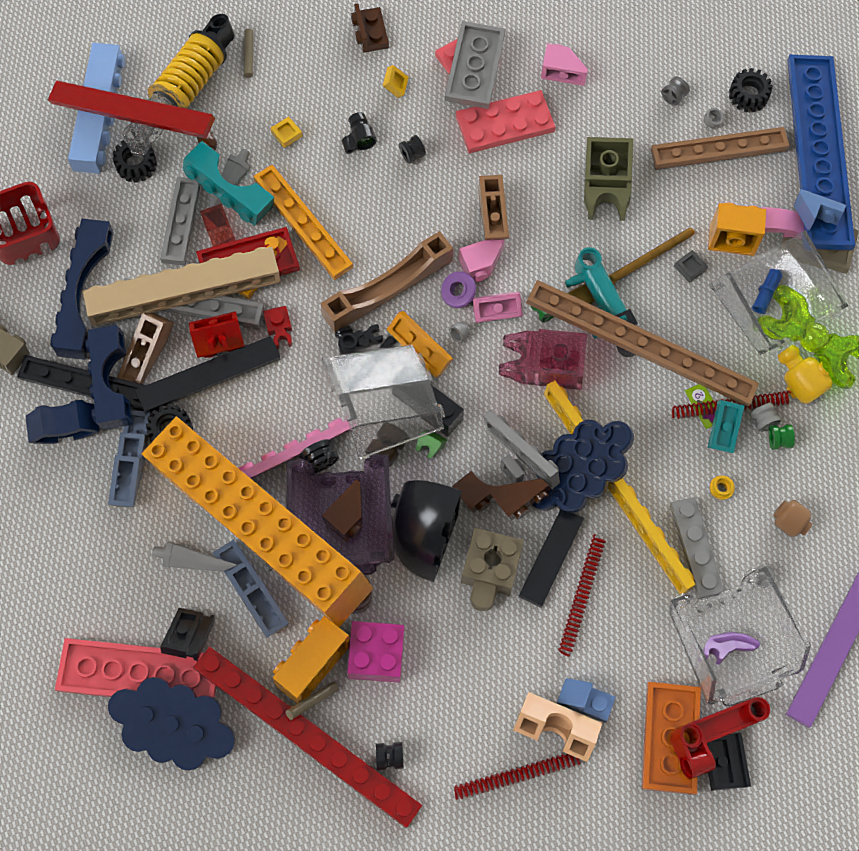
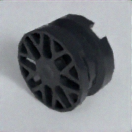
M329 439L315 442L299 454L301 461L306 463L305 467L308 474L321 472L338 461L339 456L336 451L332 450L333 445Z

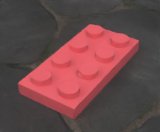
M542 90L491 102L489 109L471 107L456 111V119L468 153L555 132V124Z

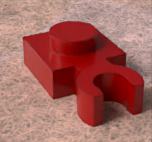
M282 306L263 311L269 336L275 335L273 341L277 350L280 349L279 341L282 339L287 340L288 346L291 347L292 338L288 331H292L287 307Z

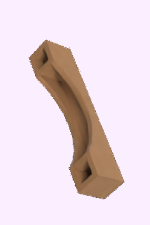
M440 231L419 243L410 254L384 274L358 287L339 291L321 302L323 318L334 333H336L339 329L348 326L453 261V247Z

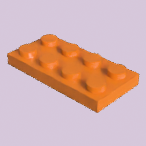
M657 682L647 683L642 790L688 795L697 794L698 777L691 780L685 777L671 744L670 736L674 729L700 719L701 687ZM684 732L683 737L689 743V735Z

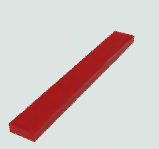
M56 80L47 99L53 105L207 139L215 117L209 113Z

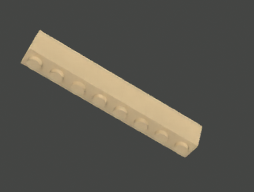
M259 247L247 253L238 252L229 257L221 259L212 258L204 263H191L174 270L165 269L160 273L144 274L131 280H118L113 284L105 286H92L88 290L83 291L88 318L92 326L140 316L142 313L157 312L280 283L281 281L273 248Z

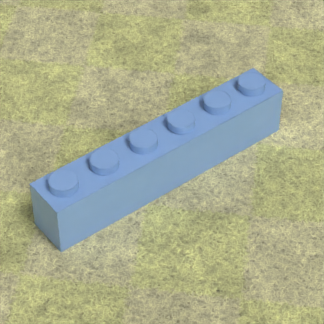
M92 43L83 86L116 93L117 87L121 86V68L125 67V55L121 53L119 45ZM78 110L68 161L73 171L100 174L102 165L106 163L105 146L110 143L109 126L113 125L114 118Z

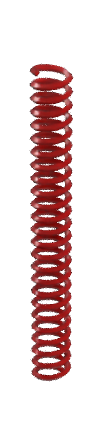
M788 390L787 392L783 391L777 394L774 392L768 395L763 394V396L761 394L758 396L754 395L752 406L756 409L755 397L757 398V407L761 406L760 397L762 398V405L770 403L769 395L771 396L773 406H775L774 395H776L777 406L780 405V401L782 405L785 402L788 405V393L791 392ZM727 398L726 400H724V401H728V402L733 401V403H736V401H734V400H732V399L729 400V399ZM712 400L711 403L707 401L706 403L698 402L692 405L690 403L688 405L683 404V406L678 405V407L674 405L672 408V418H675L674 409L676 408L677 418L680 419V407L682 418L684 419V406L688 418L690 417L689 406L691 408V416L694 417L693 406L696 408V416H699L698 405H700V412L703 416V404L705 405V413L708 415V403L710 405V413L713 415L712 404L714 403L716 412L718 400L716 402Z
M596 534L593 535L594 539H591L592 543L590 544L591 548L588 549L587 562L584 563L585 567H583L584 571L581 572L582 576H580L581 580L578 582V590L575 591L577 595H574V604L571 605V614L568 615V623L565 625L567 628L564 629L565 633L562 634L564 638H561L562 643L559 644L561 647L558 648L561 654L570 657V654L561 651V649L573 652V649L563 645L575 647V645L564 640L576 642V640L565 635L578 636L566 630L579 632L578 629L570 628L568 625L577 628L581 627L579 624L571 623L569 620L582 623L580 619L572 618L571 616L583 618V615L573 613L572 611L583 614L585 613L584 610L577 609L574 606L586 608L585 605L577 604L575 601L587 604L586 600L578 599L577 597L589 599L588 596L578 592L591 594L589 591L579 587L588 590L592 589L588 585H593V582L583 580L582 578L595 580L592 576H595L596 573L592 571H597L598 569L593 566H599L596 562L601 560L597 557H602L600 553L603 550L600 548L605 547L600 543H606L604 539L595 538Z
M567 753L566 755L562 754L561 757L557 755L556 759L552 756L551 760L547 758L546 762L543 759L541 763L537 761L536 765L532 762L531 767L526 764V768L521 766V768L516 767L515 770L511 769L510 772L508 770L505 773L501 771L500 775L496 773L494 777L491 774L490 778L486 776L485 780L481 777L480 782L478 779H475V784L472 780L470 785L467 782L464 785L460 783L459 787L457 785L454 786L455 798L458 800L459 794L463 800V792L465 797L468 798V790L473 797V788L478 795V786L481 793H484L483 784L486 791L489 792L488 782L491 790H494L493 780L497 789H499L498 779L504 788L503 777L507 786H509L508 775L514 785L513 773L517 783L520 782L518 772L524 782L523 770L529 780L528 768L532 778H535L533 767L537 776L540 777L538 765L542 775H545L543 763L548 774H550L549 764L555 773L554 762L558 771H560L559 760L564 770V759L568 768H570L569 757L575 767L574 756ZM576 758L578 765H580L579 758Z

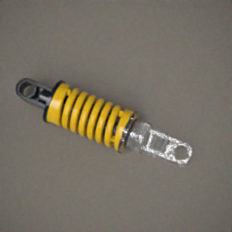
M226 14L214 15L202 31L195 30L191 32L180 51L153 85H150L147 89L149 98L147 100L188 109L190 103L198 96L199 91L207 84L208 79L213 76V73L227 59L225 49L233 41L235 34ZM131 122L124 129L122 135L131 153L135 156H141L149 151L164 129Z

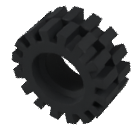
M750 68L749 72L743 69L741 73L738 72L736 74V77L734 76L729 89V99H733L731 102L733 105L738 104L737 109L740 110L741 107H744V112H748L751 109L752 113L756 109L759 111L763 106H766L773 88L771 79H766V73L761 75V70L758 69L757 72H754V68ZM742 87H754L758 90L759 94H748Z
M132 137L128 138L129 142L127 143L122 140V146L117 144L115 147L116 151H113V162L117 173H119L122 179L125 177L128 182L132 178L134 183H138V178H141L142 182L145 181L144 176L146 175L150 178L152 176L151 171L155 172V166H157L156 156L151 144H148L144 139L141 142L138 137H136L135 141L132 140ZM133 155L143 156V161L137 165H128L126 163V160Z
M167 404L165 409L163 405L159 406L160 411L157 412L154 409L152 411L153 416H148L147 418L149 423H146V429L151 442L161 433L162 424L172 421L176 416L193 430L189 415L177 405L173 408L171 404Z

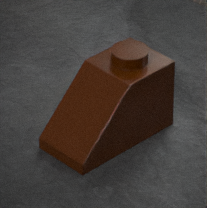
M357 479L322 515L323 522L345 542L350 537L352 539L355 538L363 528L361 526L363 524L362 490Z

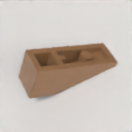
M503 175L479 176L478 196L485 240L509 239Z
M142 313L117 378L143 384L166 345L174 322L155 313Z

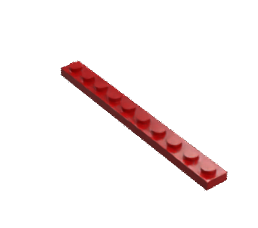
M210 646L193 666L195 671L404 828L409 826L422 807L419 802L301 714L290 720L286 715V711L291 708L288 704Z

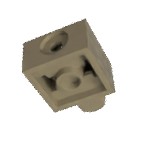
M474 527L461 583L473 586L470 601L476 610H490L495 603L497 593L510 596L524 540Z

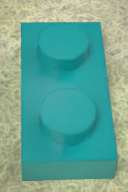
M718 400L707 448L734 453L745 405Z

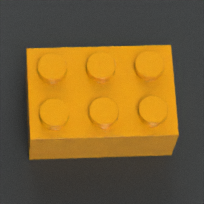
M325 616L320 621L316 619L307 630L308 636L303 641L298 640L290 650L292 655L286 662L282 660L273 671L275 675L272 678L276 687L296 704L313 693L350 648L349 635Z

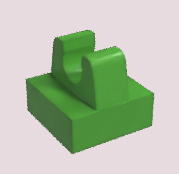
M424 428L420 430L416 438L418 441L415 449L419 452L423 449L424 445L428 446L430 452L427 457L432 458L439 450L444 448L448 440L431 429Z

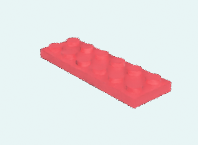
M65 638L55 691L111 697L117 691L126 688L137 691L139 685L144 680L160 677L166 680L171 688L184 684L191 687L197 697L207 695L215 698L217 686L193 669L197 661L192 657L181 658L161 653V648Z

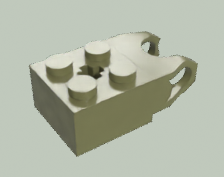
M587 137L584 203L588 211L589 220H593V215L598 205L608 202L616 206L620 221H625L626 210L631 199L634 138Z

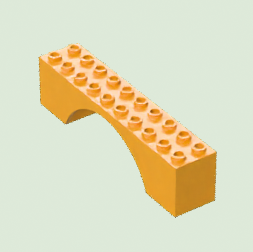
M177 416L141 453L162 476L233 533L304 599L338 627L346 621L374 589L357 567Z

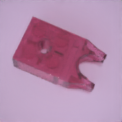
M539 329V331L526 330L503 336V346L518 352L522 357L499 364V375L521 384L547 386V384L555 380L563 388L582 390L587 333Z

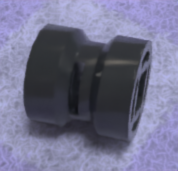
M394 742L392 745L376 743L377 771L386 770L387 767L404 769L402 742Z

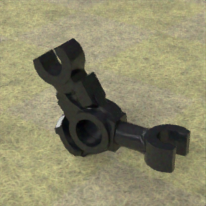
M378 324L371 325L367 331L361 329L353 332L351 326H346L335 333V337L339 339L338 347L340 353L334 369L335 377L344 379L349 356H352L356 350L369 347V343L378 345L383 342L382 335H372L379 331Z

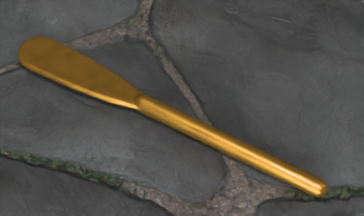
M687 228L608 275L613 285L695 234L694 229ZM586 284L567 293L589 304L595 301Z

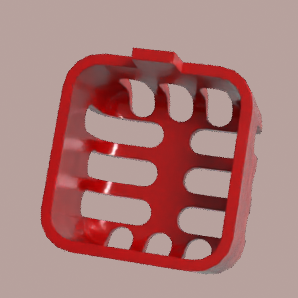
M28 181L0 191V212L4 211L7 214L13 229L11 236H5L0 224V230L2 231L0 241L6 242V244L0 245V261L7 265H15L17 259L22 258L26 261L29 259V255L33 253L39 256L43 254L40 248L42 243H48L51 250L56 249L60 243V236L38 185ZM23 196L30 197L40 220L38 226L31 225L27 212L20 200ZM12 207H19L27 226L25 231L18 230L10 211ZM45 211L47 216L41 219L40 215Z

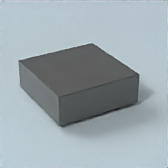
M693 250L674 264V267L689 283L708 268L706 263Z

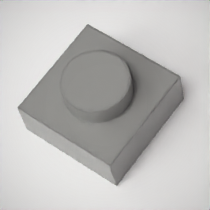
M510 454L501 459L500 468L512 483L522 482L524 477L523 471H525L522 463L518 459H513Z

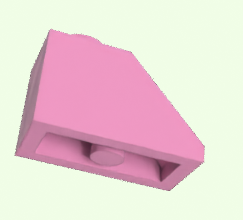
M547 43L541 79L585 86L588 69L569 47Z
M505 239L483 240L460 248L459 261L464 272L470 274L476 282L483 281L488 276H491L504 249Z

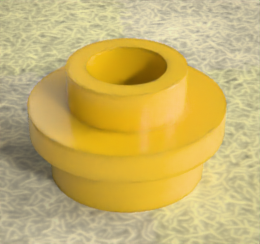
M720 475L712 479L709 489L716 499L726 500L733 495L735 485L729 477ZM718 485L724 486L725 489H726V491H725V492L719 491L717 486H718Z

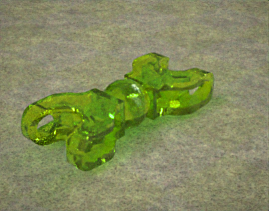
M777 286L773 293V299L781 306V319L778 320L772 316L765 315L757 319L755 327L771 340L789 338L793 342L799 341L804 350L814 353L813 356L820 363H823L822 366L830 373L829 375L834 385L843 389L852 388L856 378L847 368L846 362L849 355L859 359V336L848 335L841 337L836 333L829 334V330L825 325L815 322L816 319L810 315L807 301L803 295L789 286Z

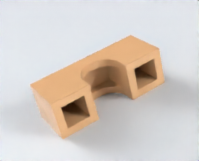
M528 692L513 731L537 741L542 732H555L564 740L565 745L562 752L588 762L596 745L602 723Z

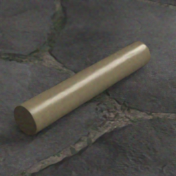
M252 29L244 30V76L247 78L253 76Z
M331 682L286 711L287 717L293 720L339 690L337 683Z

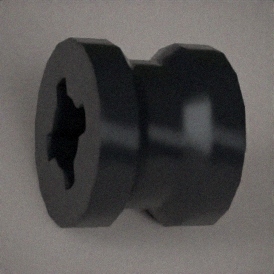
M417 135L412 136L407 142L402 141L399 143L400 152L409 164L416 157L421 158L426 155L424 145Z

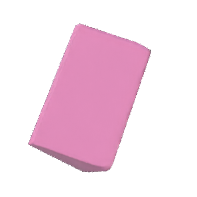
M519 292L474 297L472 300L476 323L523 316Z

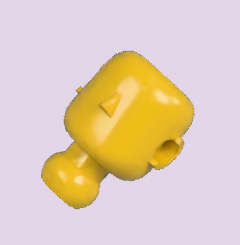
M792 344L777 355L778 361L789 369L784 375V381L787 384L786 389L791 392L789 393L791 397L797 398L801 403H811L832 387L833 382L829 375L830 373L823 368V363H820L814 357L803 359L796 345Z

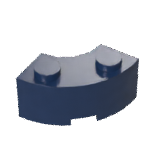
M74 400L62 406L49 407L41 405L36 407L35 410L25 416L28 442L33 444H56L60 438L73 436L75 441L99 432V425L92 418V408H95L94 404L86 403L84 400Z

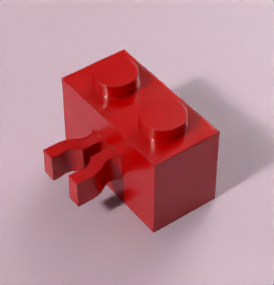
M236 311L189 322L190 335L197 358H210L217 353L231 352L245 346Z

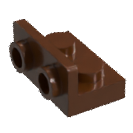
M354 4L351 20L352 25L357 26L358 31H355L357 45L361 44L363 53L388 49L389 41L380 7L360 10L359 4Z

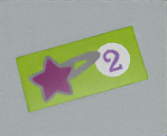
M700 384L684 390L691 404H697L698 402L706 403L707 401L711 403L713 400L707 388ZM709 403L708 415L705 413V405L703 404V416L700 412V405H698V417L705 429L711 428L715 417L714 403L712 404L713 415L710 413Z

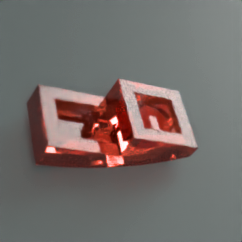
M222 204L200 211L212 246L235 241Z

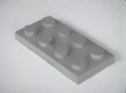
M466 21L461 22L444 101L489 109L505 37V28Z

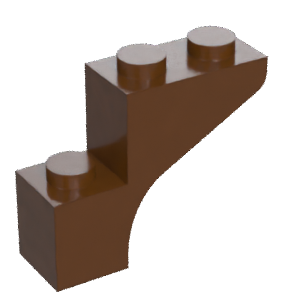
M470 471L452 486L462 491L461 499L474 513L477 510L481 512L491 504L490 500L494 498L511 520L522 518L529 512V506L534 502L537 504L548 497L549 494L547 492L551 490L543 479L492 486L482 482L473 471Z

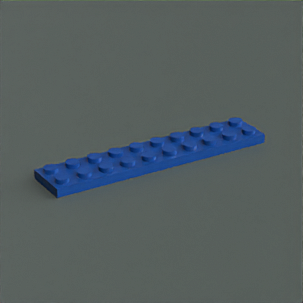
M789 54L787 64L800 189L846 205L837 225L826 223L818 218L815 219L810 231L804 225L806 249L853 250L855 238L834 57Z

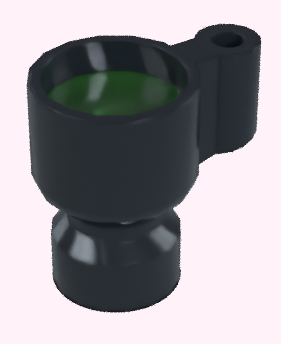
M362 112L352 114L348 122L353 130L342 139V144L347 154L352 153L356 149H370L377 142L373 128L368 124L365 114Z

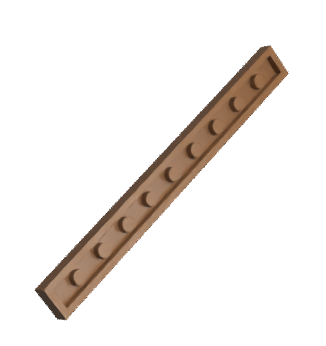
M539 280L536 281L527 299L526 304L747 407L751 404L759 385L758 382Z

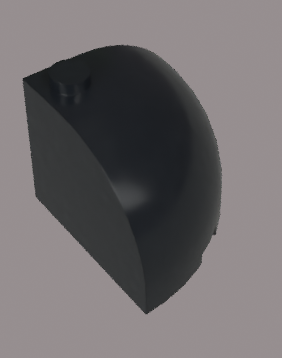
M412 480L404 483L400 494L396 493L391 505L392 508H395L391 528L393 548L402 564L413 574L423 579L435 581L459 515L461 490L435 482Z

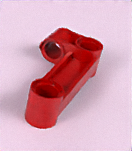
M755 697L674 729L670 740L685 777L691 780L713 771L716 767L715 760L707 743L767 719L770 715L768 702L761 697ZM751 706L755 708L756 716L751 712ZM684 732L689 735V743L683 737Z

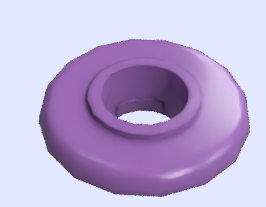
M456 271L448 275L441 287L443 300L452 308L467 306L476 294L475 280L470 274L463 271ZM463 284V293L460 296H455L454 290L456 286Z

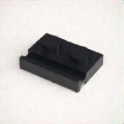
M178 608L160 646L161 653L181 658H187L188 656L198 661L215 623V615H210L209 617L204 616L202 612Z
M742 733L728 734L708 742L707 746L714 757L716 765L713 771L708 772L711 791L751 787Z

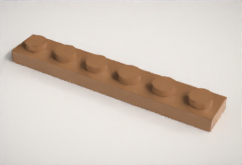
M784 127L657 144L652 145L650 151L655 169H663L788 151L789 142Z

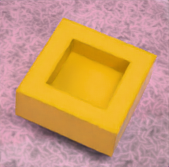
M392 65L387 67L382 86L399 98L405 94L409 77Z
M289 116L270 128L272 135L283 148L303 137L302 131Z

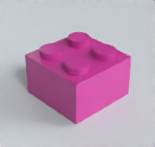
M352 621L347 671L348 679L400 683L404 625Z

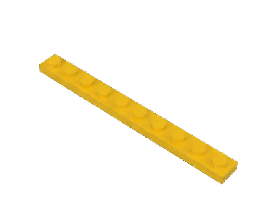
M554 380L547 384L544 396L569 433L573 434L575 427L583 421L581 413L569 401L566 390ZM623 478L617 482H609L608 490L679 594L683 596L690 592L696 585L692 573L683 567L679 561L680 558L677 551L668 545L661 528L655 526L652 522L648 509L645 506H641L637 500L635 490L630 485H627Z

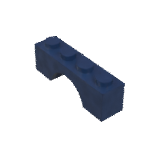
M117 325L88 330V339H86V348L88 353H90L88 371L90 376H92L93 385H90V394L92 399H94L95 408H92L93 421L104 430L133 425L130 400L123 394L113 392L109 383L111 369L118 360L126 356L124 332Z

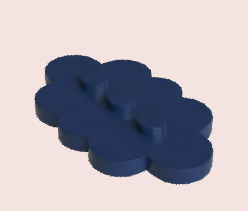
M590 419L580 422L575 427L573 434H563L558 437L554 443L553 450L542 452V457L547 461H553L557 465L560 483L547 492L549 495L539 504L534 502L532 506L541 511H549L558 506L565 512L576 513L585 507L588 498L596 499L603 496L607 491L609 482H617L626 475L628 461L624 453L633 445L634 433L625 422L612 421L603 427L597 421Z
M152 677L144 680L139 685L137 691L128 688L122 689L114 693L109 700V715L114 721L123 725L121 736L125 746L136 752L147 750L148 755L155 762L164 763L173 760L180 769L190 771L202 765L206 757L215 759L225 757L235 746L236 738L233 730L228 725L220 722L222 710L219 702L207 695L197 697L193 689L188 685L180 684L171 688L170 684L163 678Z

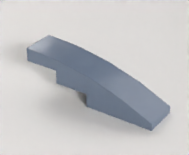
M131 410L133 425L124 426L123 432H120L118 453L114 458L108 505L134 508L145 457L141 453L147 448L149 439L146 423H149L147 418L148 416L152 417V413L148 412L145 414L144 411Z
M234 539L212 553L216 558L238 565L225 570L224 573L266 638L289 624Z

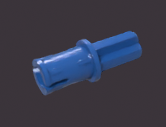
M770 269L763 285L759 286V294L751 307L756 313L765 314L771 299L776 297V289L783 276L780 270Z

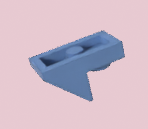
M800 189L793 205L808 231H810L816 218L826 223L837 225L846 207L845 204Z
M566 678L557 704L606 723L616 697L592 688L593 683Z

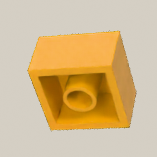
M730 202L719 203L710 224L708 250L754 256L765 235L766 209L757 206H740Z

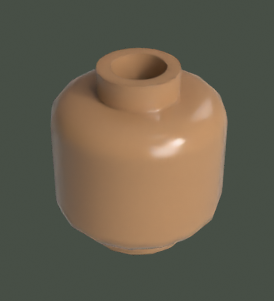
M796 500L783 501L773 514L775 525L790 537H795L799 534L804 536L812 526L810 522L811 511Z

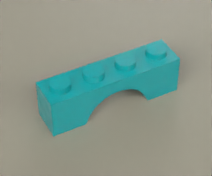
M201 141L183 159L185 175L191 180H196L200 183L206 192L218 197L224 206L236 211L242 220L256 226L272 209L274 196L257 183L249 186H236L227 182L218 170L220 154Z

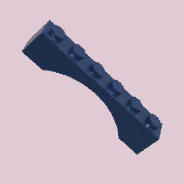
M81 218L80 227H76L75 248H72L70 252L71 266L70 269L66 270L65 274L67 284L60 296L62 306L55 318L57 328L56 332L51 335L50 345L57 357L82 360L87 358L86 339H88V331L81 318V293L85 281L93 268L110 252L114 232L109 221Z

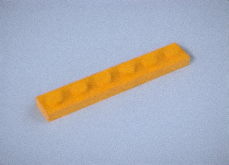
M273 164L253 176L254 181L274 196L273 205L333 280L353 269V263Z

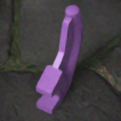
M736 632L713 635L703 648L701 660L707 661L709 654H713L717 659L716 664L720 665L731 652L735 650L754 651L759 648L760 642L748 634Z

